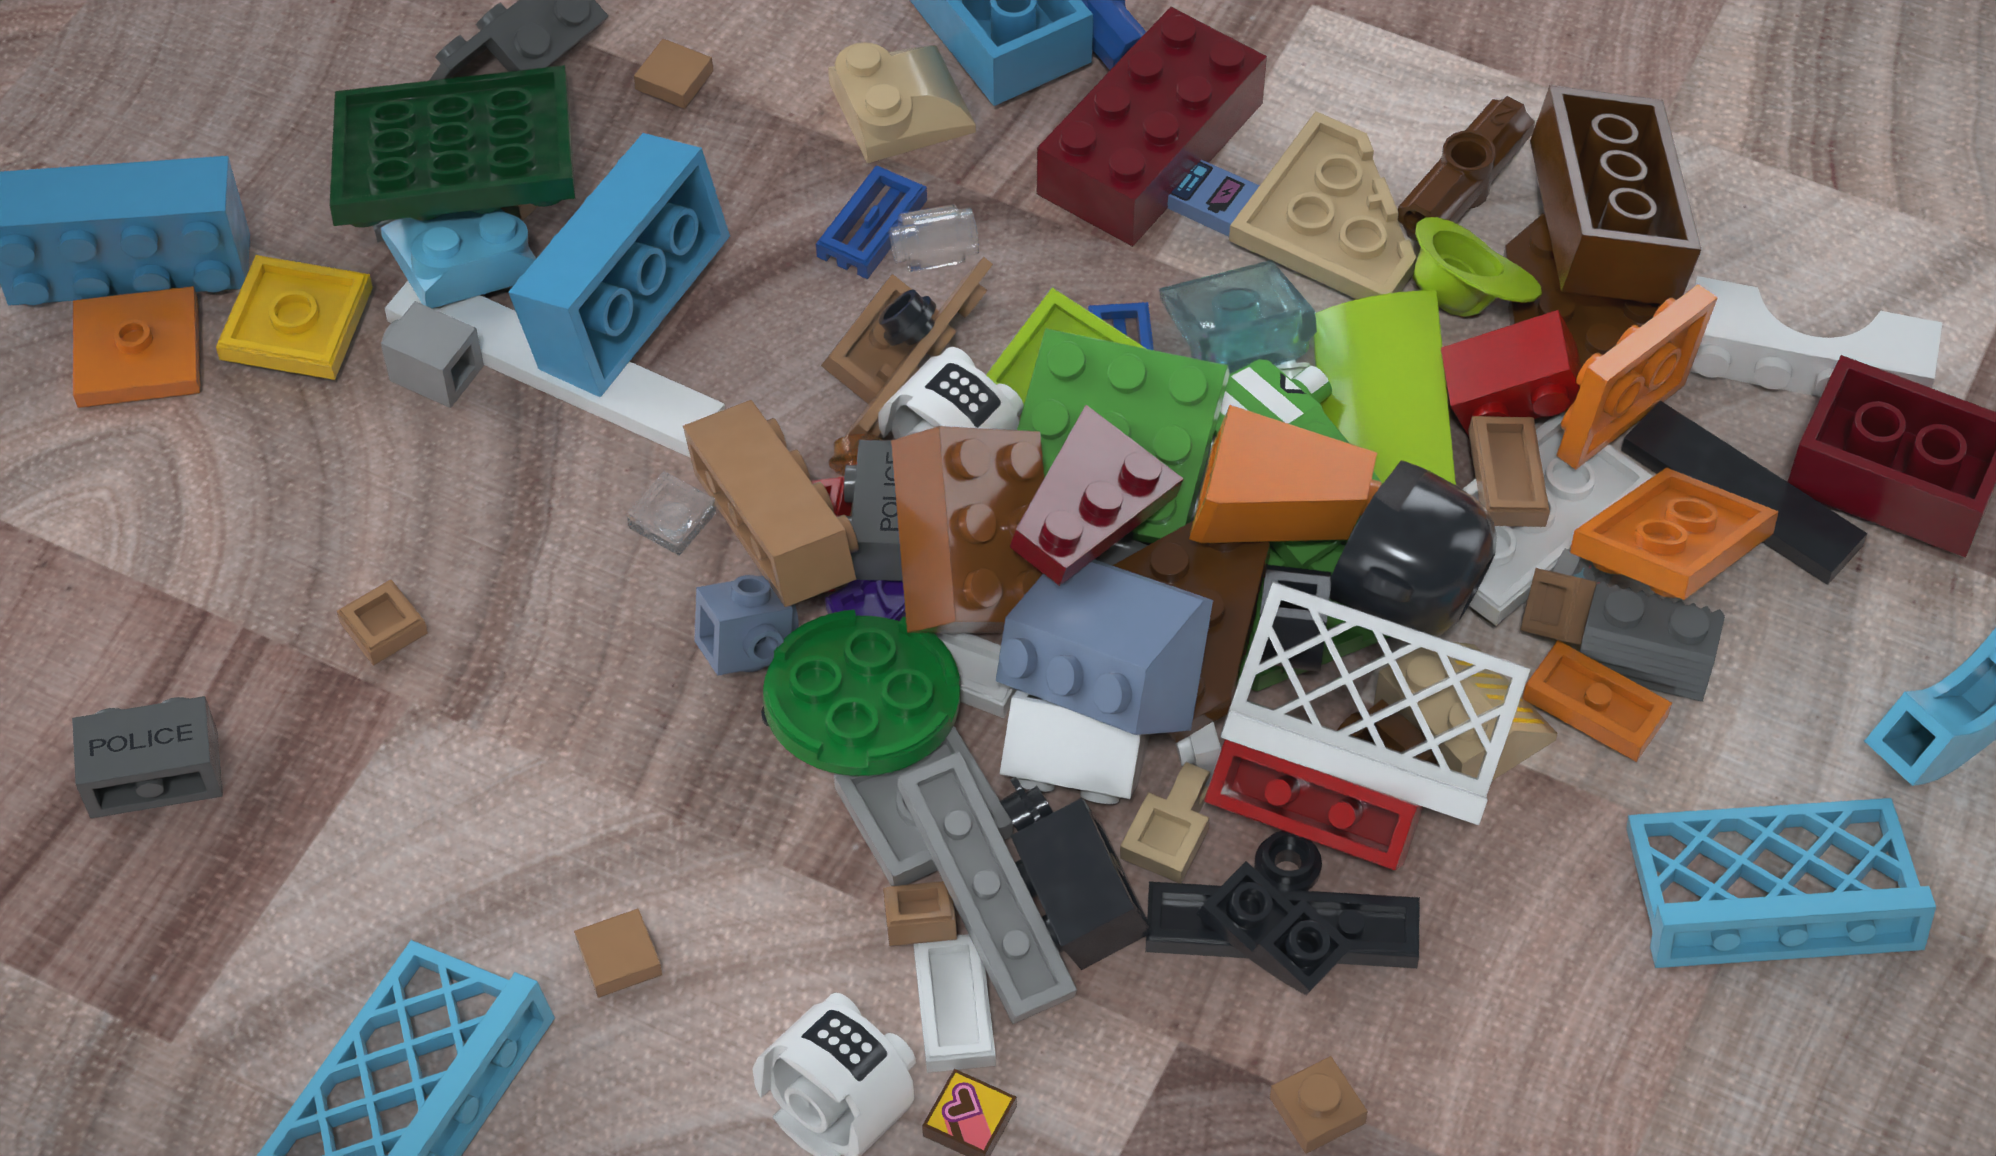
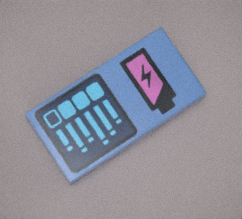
M1200 160L1168 196V209L1229 237L1231 223L1260 185L1204 160Z

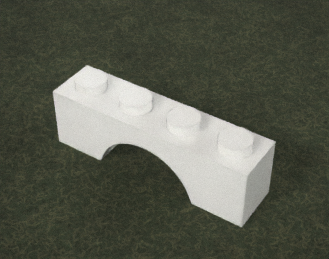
M1697 276L1695 286L1697 284L1701 285L1717 296L1718 299L1690 372L1699 373L1705 377H1719L1756 384L1767 389H1781L1821 397L1840 356L1843 355L1932 388L1942 322L1880 311L1869 325L1853 334L1834 338L1814 337L1797 332L1777 320L1765 306L1758 287Z

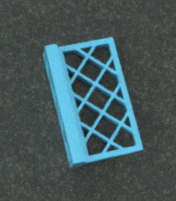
M1892 798L1628 815L1626 830L1652 928L1650 949L1655 968L1925 950L1936 905L1930 886H1920ZM1879 822L1883 837L1873 847L1846 832L1845 829L1852 823ZM1802 827L1820 838L1806 851L1779 836L1784 828ZM1736 831L1752 840L1753 843L1740 856L1712 839L1719 832ZM1672 836L1687 845V847L1673 860L1650 847L1648 837ZM1831 845L1861 861L1849 875L1819 859ZM1765 849L1794 865L1782 879L1753 863ZM1699 853L1728 869L1715 884L1686 868ZM1874 868L1897 881L1900 888L1873 890L1861 883V881ZM1807 872L1836 890L1829 893L1805 894L1795 888L1794 885ZM1739 877H1742L1769 894L1766 897L1737 898L1727 892V890ZM1674 881L1700 896L1701 899L1693 902L1664 903L1662 893Z
M411 940L257 1156H286L296 1140L319 1132L322 1135L325 1155L322 1156H462L555 1019L538 982L516 972L508 980ZM420 966L440 974L442 988L406 1000L404 988ZM482 993L496 997V1000L485 1015L461 1023L457 1006L458 1001ZM447 1005L451 1026L414 1038L410 1017ZM400 1021L404 1042L368 1054L366 1042L374 1030ZM455 1044L457 1056L446 1071L423 1078L419 1056ZM408 1060L412 1082L376 1094L372 1072ZM361 1076L365 1098L329 1110L327 1096L335 1085ZM416 1100L419 1111L408 1127L384 1134L380 1112ZM369 1116L373 1138L336 1151L332 1128Z

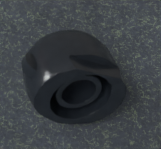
M1401 460L1374 494L1353 530L1330 577V599L1349 608L1439 637L1462 618L1496 553L1497 539L1494 522L1487 509L1474 496L1430 470L1428 471Z

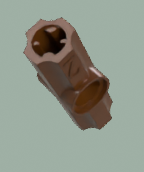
M1509 96L1501 100L1492 99L1465 131L1456 132L1446 139L1440 160L1398 206V221L1405 228L1408 237L1418 241L1415 235L1416 224L1425 217H1439L1457 223L1468 209L1478 207L1486 201L1490 192L1491 182L1533 134L1535 120L1529 116L1523 103Z

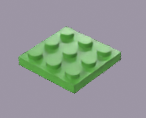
M1045 328L1017 430L1040 431L1045 478L1082 410L1087 405L1183 478V482L1177 496L1124 536L1129 539L1152 544L1191 522L1230 375L1228 365Z

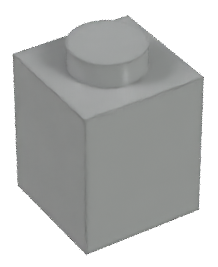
M414 301L400 320H395L388 326L381 342L391 382L449 408L454 405L484 366L475 327Z

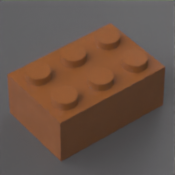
M937 426L891 440L907 633L1003 634L1005 617L1043 575L1040 570L1010 548L1015 530L1044 480L1040 431Z

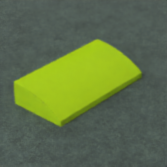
M1437 290L1406 291L1370 296L1338 304L1314 313L1312 328L1315 367L1325 374L1332 387L1331 396L1320 403L1327 417L1350 444L1377 452L1373 472L1382 483L1385 482L1402 460L1428 471L1430 470L1456 485L1445 370L1441 353L1442 338Z

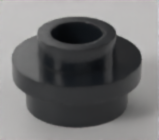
M914 289L906 291L886 307L878 320L879 324L885 329V340L891 346L899 345L903 342L911 346L923 339L935 324V321L932 319V315L936 310L935 302L929 296L921 297Z
M1281 830L1275 832L1260 844L1255 854L1254 868L1276 889L1308 891L1316 884L1320 877L1322 858L1318 848L1311 840ZM1288 861L1297 865L1299 869L1288 871L1280 869L1276 865Z

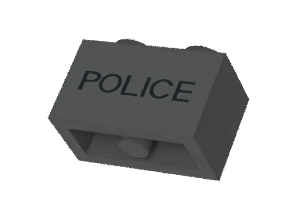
M859 440L857 465H846L844 475L845 503H853L852 516L846 517L853 527L858 542V551L851 553L856 580L903 581L891 441Z
M205 696L190 699L174 697L159 704L129 709L107 708L92 715L72 718L75 783L90 819L223 797L218 731Z

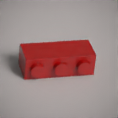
M1226 739L1224 740L1204 799L1206 803L1392 870H1397L1404 865L1423 810V806Z

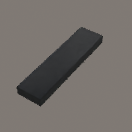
M1661 400L1624 437L1621 451L1657 474L1667 467L1779 511L1774 534L1762 543L1827 585L1865 543L1868 533Z
M1149 881L1147 920L1153 932L1146 936L1145 952L1248 958L1197 915L1201 906L1221 886ZM1277 889L1294 906L1304 899L1354 945L1337 964L1417 969L1419 962L1420 897Z

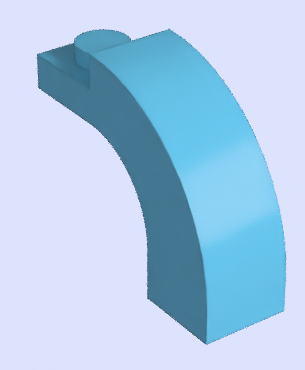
M1996 628L1980 647L1946 678L1923 690L1905 691L1864 740L1912 786L1930 783L1948 775L1996 740Z

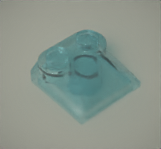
M1272 260L1159 288L1160 299L1190 346L1191 358L1228 365L1230 374L1258 359L1269 360L1275 366L1294 359L1297 361L1299 357L1308 351L1310 346L1309 340L1317 332L1315 310Z

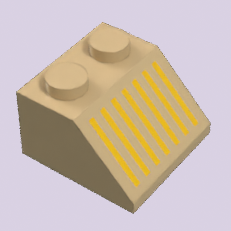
M1453 642L1481 652L1475 644ZM1423 647L1396 660L1412 694L1449 677L1437 652ZM1447 656L1455 673L1473 665ZM1388 665L1380 670L1374 705L1381 699L1391 705L1406 698L1391 666ZM1484 669L1460 681L1476 715L1502 704L1509 685L1508 679L1503 674ZM1453 685L1417 702L1433 737L1470 719ZM1522 695L1492 781L1557 739L1558 733L1529 702L1522 698ZM1410 706L1398 711L1423 733ZM1497 717L1481 724L1489 741ZM1475 728L1438 745L1449 769L1477 778L1486 750Z

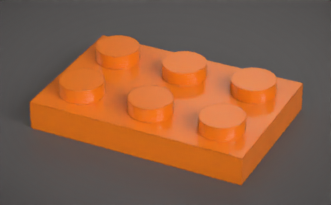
M1697 284L1679 299L1675 300L1672 297L1667 299L1658 308L1653 318L1641 327L1633 325L1628 328L1616 346L1604 355L1600 353L1593 354L1585 362L1577 375L1576 384L1580 386L1575 402L1570 406L1562 419L1561 428L1565 432L1556 456L1575 470L1645 417L1660 400L1664 402L1684 387L1718 297Z
M1666 467L1574 530L1570 553L1591 561L1600 571L1609 574H1622L1649 585L1650 589L1658 595L1685 600L1774 534L1779 511Z

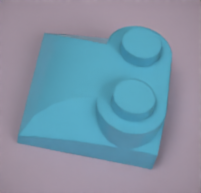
M502 209L486 214L472 211L446 213L435 219L425 221L412 218L395 219L381 227L383 240L423 305L430 308H436L514 286L519 277L536 260L528 246V229L526 224L520 218L508 214Z

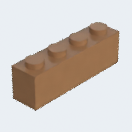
M749 400L683 425L695 476L764 578L769 581L771 588L784 607L791 606L856 580L851 553L858 551V542L853 527L845 515L835 516L830 497L821 482L812 484L807 466L800 452L797 449L788 451L783 432L775 418L766 420L754 402Z

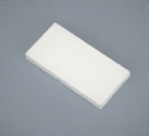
M1565 412L1554 415L1536 430L1550 510L1546 527L1495 526L1497 534L1496 553L1469 605L1494 625H1498L1528 599L1535 568L1553 571L1562 551L1565 548L1571 550L1574 530L1653 477L1609 444L1576 470L1556 455L1565 432L1561 428ZM1474 479L1462 490L1471 494L1479 501L1477 481Z

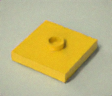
M255 255L217 342L216 350L219 360L335 380L373 289L370 274Z

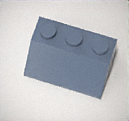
M1097 560L1090 562L1060 586L1043 574L1005 617L996 681L1134 735L1191 731L1213 600Z

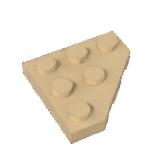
M1317 111L1313 113L1230 225V242L1355 299L1401 292L1413 275L1417 258L1410 240H1405L1398 223L1399 212L1385 177H1380L1373 160L1374 150L1367 133Z

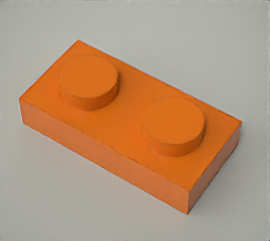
M1557 640L1526 683L1522 697L1527 702L1635 762L1638 761L1668 718L1672 702L1559 640Z

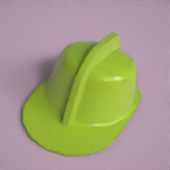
M1425 217L1416 224L1415 235L1421 249L1415 262L1413 279L1421 290H1437L1438 306L1448 313L1464 317L1479 314L1497 297L1521 303L1533 302L1541 297V285L1531 274L1492 250L1468 229L1439 217Z

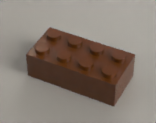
M1549 85L1530 139L1561 291L1576 293L1586 297L1603 296L1634 300L1643 304H1663L1671 297L1675 300L1679 299L1684 295L1702 249L1663 100Z

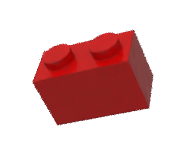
M1559 310L1441 347L1450 405L1468 436L1472 416L1534 417V419L1542 416H1554L1570 408L1577 398L1580 386L1576 384V378L1581 369L1577 344Z

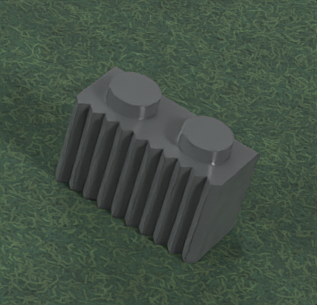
M1605 581L1596 584L1580 652L1645 688L1703 702L1714 666L1725 615L1720 609L1712 612L1708 606L1699 608L1695 603L1685 605L1682 600L1673 603L1669 597L1660 600L1656 593L1647 597L1643 590L1635 593L1630 587L1620 589L1617 584L1608 587Z

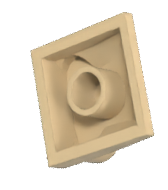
M856 43L844 48L836 57L835 66L828 67L829 84L867 163L976 132V124L936 45L888 52L877 44Z

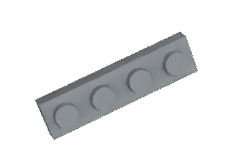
M956 752L899 776L897 787L1012 1025L1074 998L1077 989L961 752Z

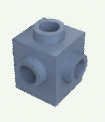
M744 575L736 578L734 581L696 587L694 642L717 676L740 671L754 672L769 666L774 658L773 651L776 647H779L784 642V638L799 627L795 604L784 607L764 576Z

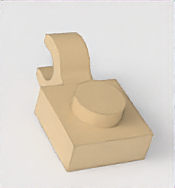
M1185 762L1167 800L1148 792L1120 845V859L1175 882L1182 883L1209 830V817L1199 812L1205 803L1204 799L1208 790L1205 784L1210 777V771Z

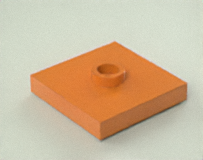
M194 286L73 300V397L78 408L200 393L198 297Z

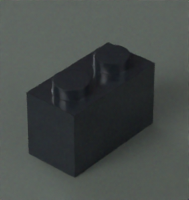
M1082 797L1011 835L1021 858L1015 864L1032 899L1037 896L1039 897L1046 913L1042 916V919L1058 952L1065 951L1081 970L1153 932L1102 823Z

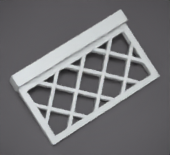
M1272 582L1232 703L1221 730L1220 738L1479 825L1488 801L1486 797L1530 669ZM1281 600L1309 609L1320 634L1284 651L1272 627ZM1319 613L1345 622L1327 630ZM1356 625L1373 630L1385 655L1348 673L1331 638ZM1383 634L1408 642V644L1391 652ZM1269 637L1277 655L1260 663ZM1325 641L1342 676L1305 693L1289 658ZM1420 647L1437 652L1449 677L1412 694L1395 659ZM1447 656L1473 665L1455 673ZM1282 662L1299 697L1275 709L1248 701L1255 675ZM1389 663L1406 698L1369 715L1352 680ZM1484 669L1511 677L1503 703L1482 714L1476 715L1460 681ZM1346 684L1363 719L1338 731L1322 726L1310 701ZM1453 685L1470 719L1433 737L1417 702ZM1303 705L1310 721L1286 713ZM1410 706L1427 740L1403 752L1386 748L1374 723ZM1497 717L1489 741L1481 724ZM1367 727L1375 743L1351 736L1350 734ZM1475 728L1486 750L1477 778L1449 769L1438 745ZM1432 749L1439 765L1414 756Z

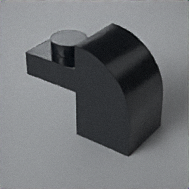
M1268 565L1265 572L1260 617L1272 582L1329 600L1332 572ZM1281 600L1272 627L1284 651L1320 634L1309 609ZM1319 613L1325 626H1327L1328 615ZM1269 637L1260 663L1277 655ZM1324 641L1289 658L1292 667L1321 671ZM1280 662V663L1274 665V666L1284 667L1283 664H1282V662Z

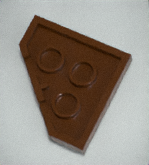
M1544 213L1505 245L1503 257L1531 274L1541 285L1542 292L1541 297L1533 302L1509 301L1510 325L1559 310L1577 344L1581 368L1593 354L1600 353L1604 355L1616 346L1628 328L1633 325L1641 327L1652 319L1658 308L1662 305L1659 303L1643 304L1634 300L1603 296L1586 297L1576 293L1562 292L1546 215Z
M1193 521L1112 565L1213 600L1191 731L1168 732L1175 743L1227 715L1237 688L1243 656L1247 652L1257 612V600L1270 559V542L1199 543L1190 540L1189 536Z

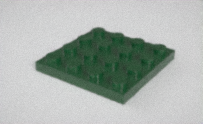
M565 65L335 91L329 205L333 226L352 225L365 228L377 225L385 220L412 218L425 221L435 219L446 213L472 211L486 214L507 206L532 204L534 206L547 207L555 205L562 200L576 199L569 92Z

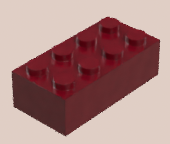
M1170 6L1037 147L1036 194L1133 247L1168 209V196L1200 160L1209 163L1263 104L1267 56Z

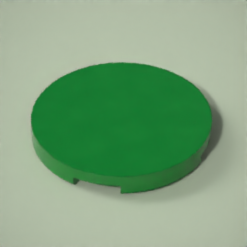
M845 610L815 618L796 628L784 638V642L779 647H776L773 651L774 658L765 675L763 685L764 712L768 725L777 740L786 750L803 762L818 769L841 775H880L894 772L919 762L937 749L946 739L955 724L959 711L960 677L951 652L934 633H907L906 617H902L900 621L877 616H856L855 610Z

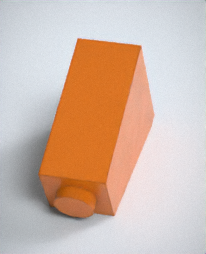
M1229 405L1212 445L1189 539L1199 543L1348 540L1359 516H1362L1374 494L1381 487L1380 481L1372 479L1377 452Z

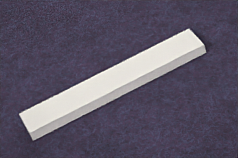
M409 281L404 284L385 307L387 322L392 323L395 320H400L414 301L422 304ZM481 295L432 308L477 329L485 366L689 458L690 454L683 425L725 410L724 403L632 362L626 365L601 397L593 395L538 369L515 310Z

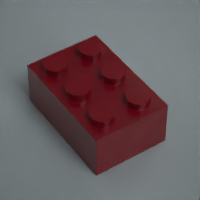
M1841 355L1799 443L1788 483L1818 502L1966 558L1996 488V412Z

